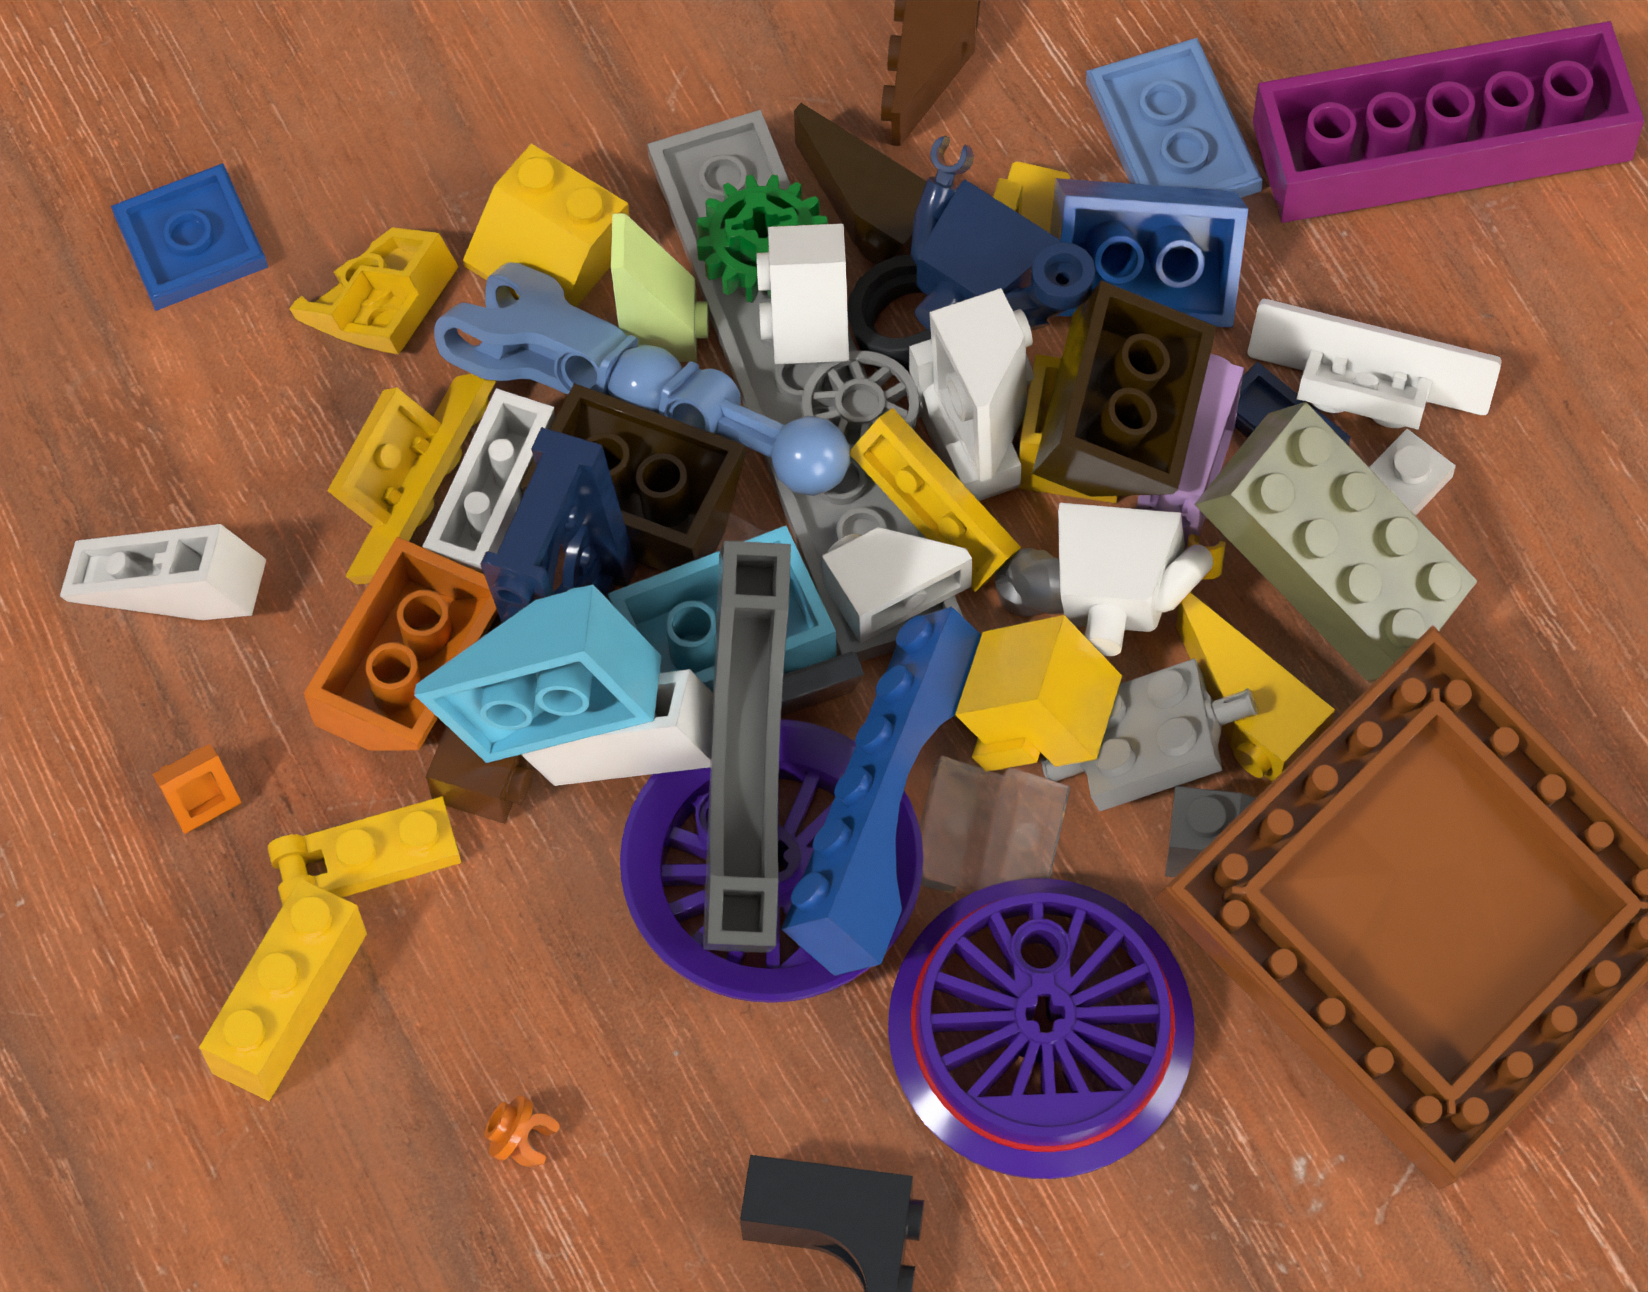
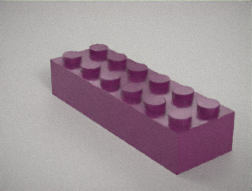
M1607 21L1258 83L1252 123L1280 222L1285 223L1632 161L1644 124V118L1612 23Z

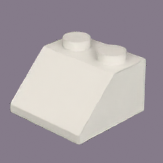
M1001 288L930 312L934 389L980 483L993 478L1020 427L1026 412L1027 385L1034 379L1032 367L1026 354V347L1033 344L1028 320L1021 309L1012 310Z

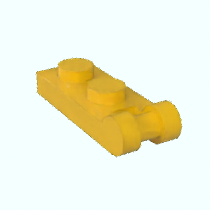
M443 796L304 836L298 834L282 836L270 842L267 847L272 867L279 869L283 882L278 886L282 907L299 878L342 898L461 863ZM325 860L327 873L316 876L308 875L306 864Z

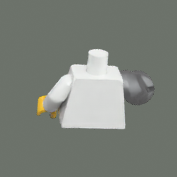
M1060 503L1058 510L1059 559L1054 558L1046 550L1020 549L995 574V584L999 601L1007 611L1017 616L1026 617L1039 615L1043 612L1047 614H1064L1074 625L1086 626L1085 637L1103 656H1115L1121 652L1125 630L1144 632L1154 630L1158 626L1162 612L1174 610L1202 579H1214L1222 574L1226 542L1219 541L1215 546L1199 545V536L1190 534L1187 549L1184 551L1185 541L1182 517L1179 512Z

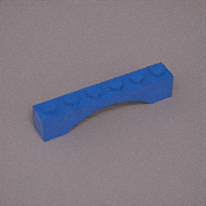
M952 606L924 616H915L906 621L899 630L896 637L897 646L886 672L877 683V695L866 722L856 735V747L845 774L835 786V798L823 827L814 838V850L806 870L791 895L792 904L781 930L834 976L880 965L902 911L896 874L895 844L902 794L908 774L922 746L941 724L955 715L981 638V634Z

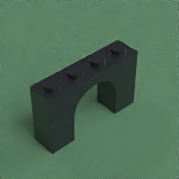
M750 1155L740 1216L742 1239L806 1248L827 1253L844 1263L854 1273L864 1292H913L916 1266L904 1264L907 1240L920 1241L925 1200L913 1199V1176Z

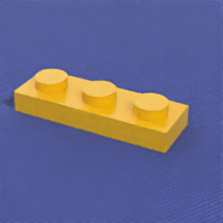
M894 408L880 416L850 449V456L926 539L966 548L972 557L971 588L975 592L990 581L1021 549L1020 545Z

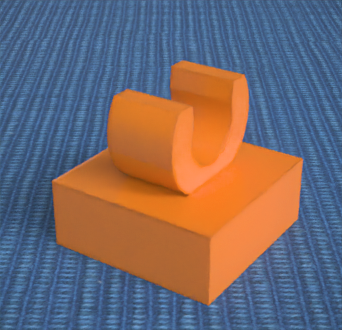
M210 743L200 749L192 750L187 756L170 765L166 764L159 771L152 774L184 834L242 803L218 754Z

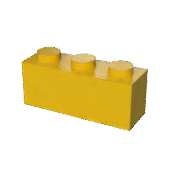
M299 878L199 1046L213 1075L270 1102L367 935L356 904Z

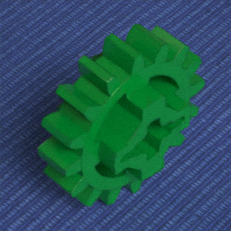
M773 174L766 186H758L753 175L746 176L745 189L740 191L730 183L724 184V201L721 202L717 199L708 198L705 202L707 217L697 218L696 222L698 237L696 240L697 256L699 261H705V271L708 280L722 277L723 293L727 295L736 291L738 287L745 288L746 300L751 303L754 302L759 292L757 253L769 252L768 227L828 224L827 216H820L819 200L816 196L802 201V184L795 182L787 190L780 189L778 175ZM762 290L767 291L768 296L771 299V290Z

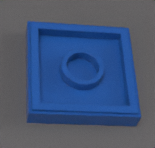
M223 163L111 206L116 222L155 311L268 268L263 250Z

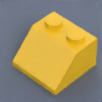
M531 143L494 185L464 256V267L487 281V278L494 271L506 263L522 264L555 278L564 290V298L567 302L577 307L611 267L613 213H625L630 217L628 203ZM508 286L511 295L519 300L520 297L516 291Z

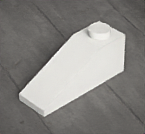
M222 524L75 541L60 597L67 602L196 620L252 616L267 559Z

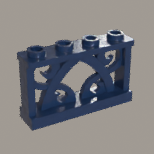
M543 427L540 428L531 448L537 466L497 554L486 551L480 563L502 623L533 601L563 593L572 588L593 584L609 600L608 593L613 592L616 584L624 587L629 586L637 565L602 445ZM562 544L565 553L563 583L553 591L556 565Z

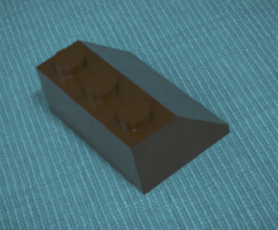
M1101 280L1092 290L1087 301L1081 304L1073 313L1032 474L1090 497L1174 494L1179 488L1217 326Z
M574 383L550 430L602 445L635 561L662 571H668L715 553L727 527L746 454V446ZM535 460L532 461L520 484L522 496L537 467Z

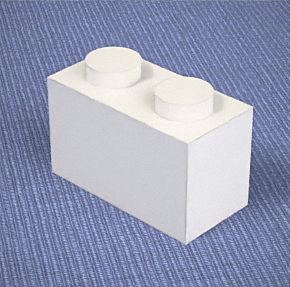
M844 224L768 227L769 252L757 253L758 291L771 290V302H759L761 340L773 339L775 364L849 361Z

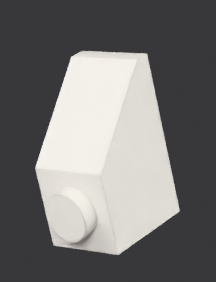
M877 527L861 536L859 534H851L841 538L830 547L828 553L822 555L823 585L861 644L970 588L972 557L966 548Z

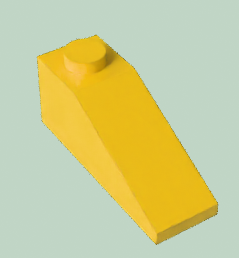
M1191 592L1179 603L1176 628L1190 660L1195 658L1202 670L1206 690L1214 701L1244 691L1246 688L1250 689L1258 714L1222 725L1221 729L1238 763L1251 775L1257 778L1265 776L1273 782L1332 724L1335 709Z

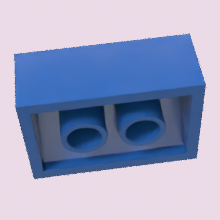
M1056 178L1050 234L1061 240V242L1076 244L1089 253L1094 261L1096 270L1093 289L1102 280L1214 326L1233 328L1248 216V207L1236 191ZM1078 307L1068 309L1056 316L1072 317Z

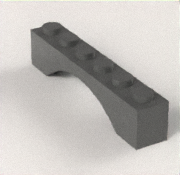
M724 541L719 553L703 950L770 953L776 947L779 744L789 610L791 544Z

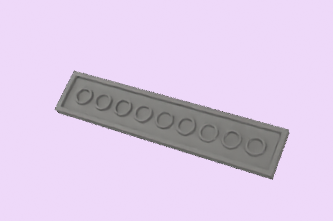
M754 111L648 143L649 160L703 301H708L709 317L733 380L739 390L743 406L784 425L802 418L804 387L814 370L823 362L775 364L773 339L761 340L759 302H771L767 291H759L753 303L747 302L746 291L742 287H738L736 291L727 295L723 293L722 277L709 281L706 277L705 261H699L697 256V218L707 217L705 202L708 198L717 199L721 202L724 201V184L730 183L740 191L745 189L746 176L753 175L758 186H766L773 174L778 175L780 189L787 190L791 185L762 111ZM848 329L849 352L857 351ZM859 363L865 379H868L862 363ZM849 365L835 370L843 383L854 379ZM826 376L815 392L834 391ZM834 406L812 407L813 415L836 410ZM850 430L846 436L848 444L855 445L860 439L861 431ZM762 454L801 558L836 630L838 655L852 651L853 654L857 653L859 661L862 662L895 651L897 634L906 621L860 644L823 585L822 555L828 553L830 547L841 538L851 534H859L861 536L877 527L925 538V536L852 457H850L851 463L840 484L829 491L810 496L791 491L778 479L772 467V458ZM955 595L918 614L924 616L952 606L963 617Z

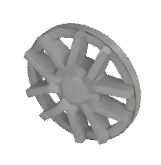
M850 351L849 361L823 362L809 377L802 395L803 417L809 415L828 419L844 433L845 437L850 430L861 431V438L873 423L891 408H894L909 426L915 429L919 413V395L915 382L909 372L894 359L872 351ZM859 363L879 366L881 369L869 379H865ZM849 365L854 379L843 383L835 370ZM895 375L900 383L883 392L881 386L891 376ZM826 376L834 391L815 392ZM907 395L909 411L894 403ZM812 407H836L834 411L813 415Z

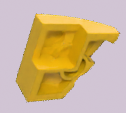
M392 227L374 240L365 253L357 258L348 260L333 272L340 283L315 302H308L303 296L299 297L289 309L296 320L338 339L365 348L399 355L459 266L439 233Z

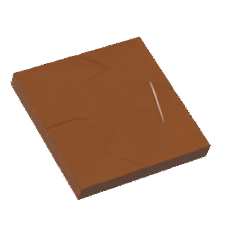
M1433 625L1154 898L1439 1190L1453 1184L1648 981V839Z

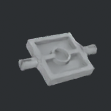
M1195 658L1124 682L1119 685L1097 759L1055 767L1047 758L1043 757L1041 758L1043 773L1047 782L1051 785L1056 781L1085 772L1088 777L1091 798L1099 811L1223 770L1218 750L1222 725L1251 715H1257L1258 711L1250 689L1246 688L1244 691L1213 701L1207 693L1203 672Z

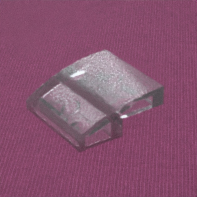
M941 756L934 764L919 826L923 845V876L921 885L966 897L988 886L1011 880L1029 878L1050 879L1070 786L1012 767L1003 775L991 771L986 772L982 768Z

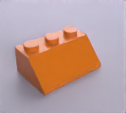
M397 536L303 693L314 726L369 751L419 750L438 717L414 696L416 684L484 637L498 615L484 574Z

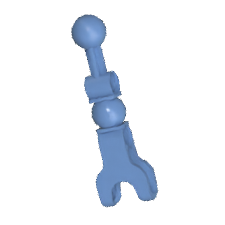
M506 263L487 278L485 292L486 308L469 303H459L450 308L436 321L434 338L439 354L449 363L475 376L496 381L531 379L565 394H569L573 384L576 383L713 434L716 433L772 458V467L778 479L795 493L815 496L833 489L842 482L851 463L850 447L844 433L828 419L807 415L784 425L740 406L739 390L728 375L711 368L701 370L699 369V364L692 361L682 368L680 362L665 348L646 344L638 346L637 337L633 335L627 337L615 325L569 304L564 298V290L555 278L522 264ZM508 286L516 291L520 297L519 300L514 299L509 292ZM457 329L482 341L481 344H469L458 334Z

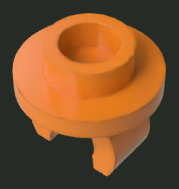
M522 1095L517 1096L510 1104L501 1102L492 1113L485 1129V1138L491 1141L489 1154L500 1161L505 1160L511 1155L518 1164L525 1167L542 1165L547 1157L530 1147L528 1134L531 1129H534L548 1136L557 1133L560 1125L553 1117L547 1114L536 1113L532 1115L533 1103Z

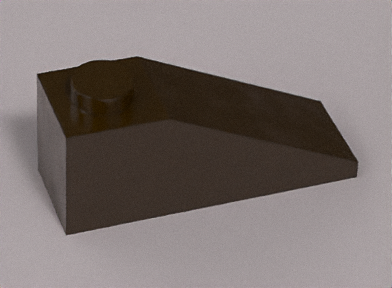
M800 103L794 110L795 144L842 224H844L853 243L858 247L862 255L873 264H878L894 256L911 255L914 215L927 181L808 106Z

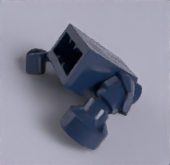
M942 136L938 138L932 145L930 152L931 161L938 168L936 177H928L913 220L910 254L917 265V286L922 292L927 294L914 311L919 322L931 331L930 312L1000 288L1012 310L1021 309L1024 312L1031 331L1050 325L1047 321L1048 319L1085 303L1093 290L1096 271L1094 261L1089 253L1076 244L1061 242L1052 234L964 179L957 187L953 183L955 176L963 174L973 164L974 154L972 148L965 144L958 162L948 166L945 162L944 154L949 146L950 137Z

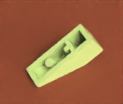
M613 213L611 273L619 328L627 337L629 335L637 337L638 346L646 344L665 348L679 362H697V338L709 337L708 301H697L695 277L625 213Z

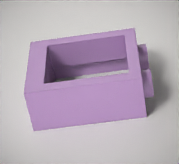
M1210 354L1178 490L1171 495H1138L1137 509L1181 513L1185 541L1184 551L1187 549L1190 534L1200 537L1206 516L1194 504L1221 472L1235 429L1244 367L1233 365L1225 358Z

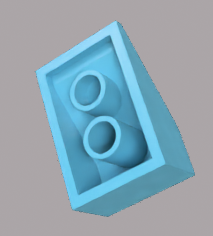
M592 584L585 587L572 588L566 592L533 601L418 682L415 687L414 696L486 763L654 721L662 655Z

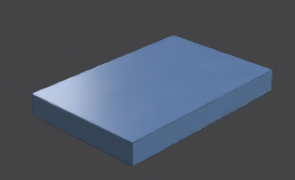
M1198 38L1086 71V85L1130 184L1236 191L1240 198L1261 192L1262 177Z

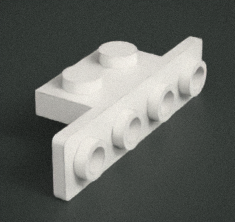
M1262 299L1258 305L1248 347V355L1251 358L1304 371L1298 391V400L1310 402L1316 408L1325 412L1340 413L1346 411L1370 417L1376 423L1385 427L1402 428L1406 426L1419 430L1426 402L1478 415H1486L1489 412L1502 363L1501 358L1498 356L1269 299Z

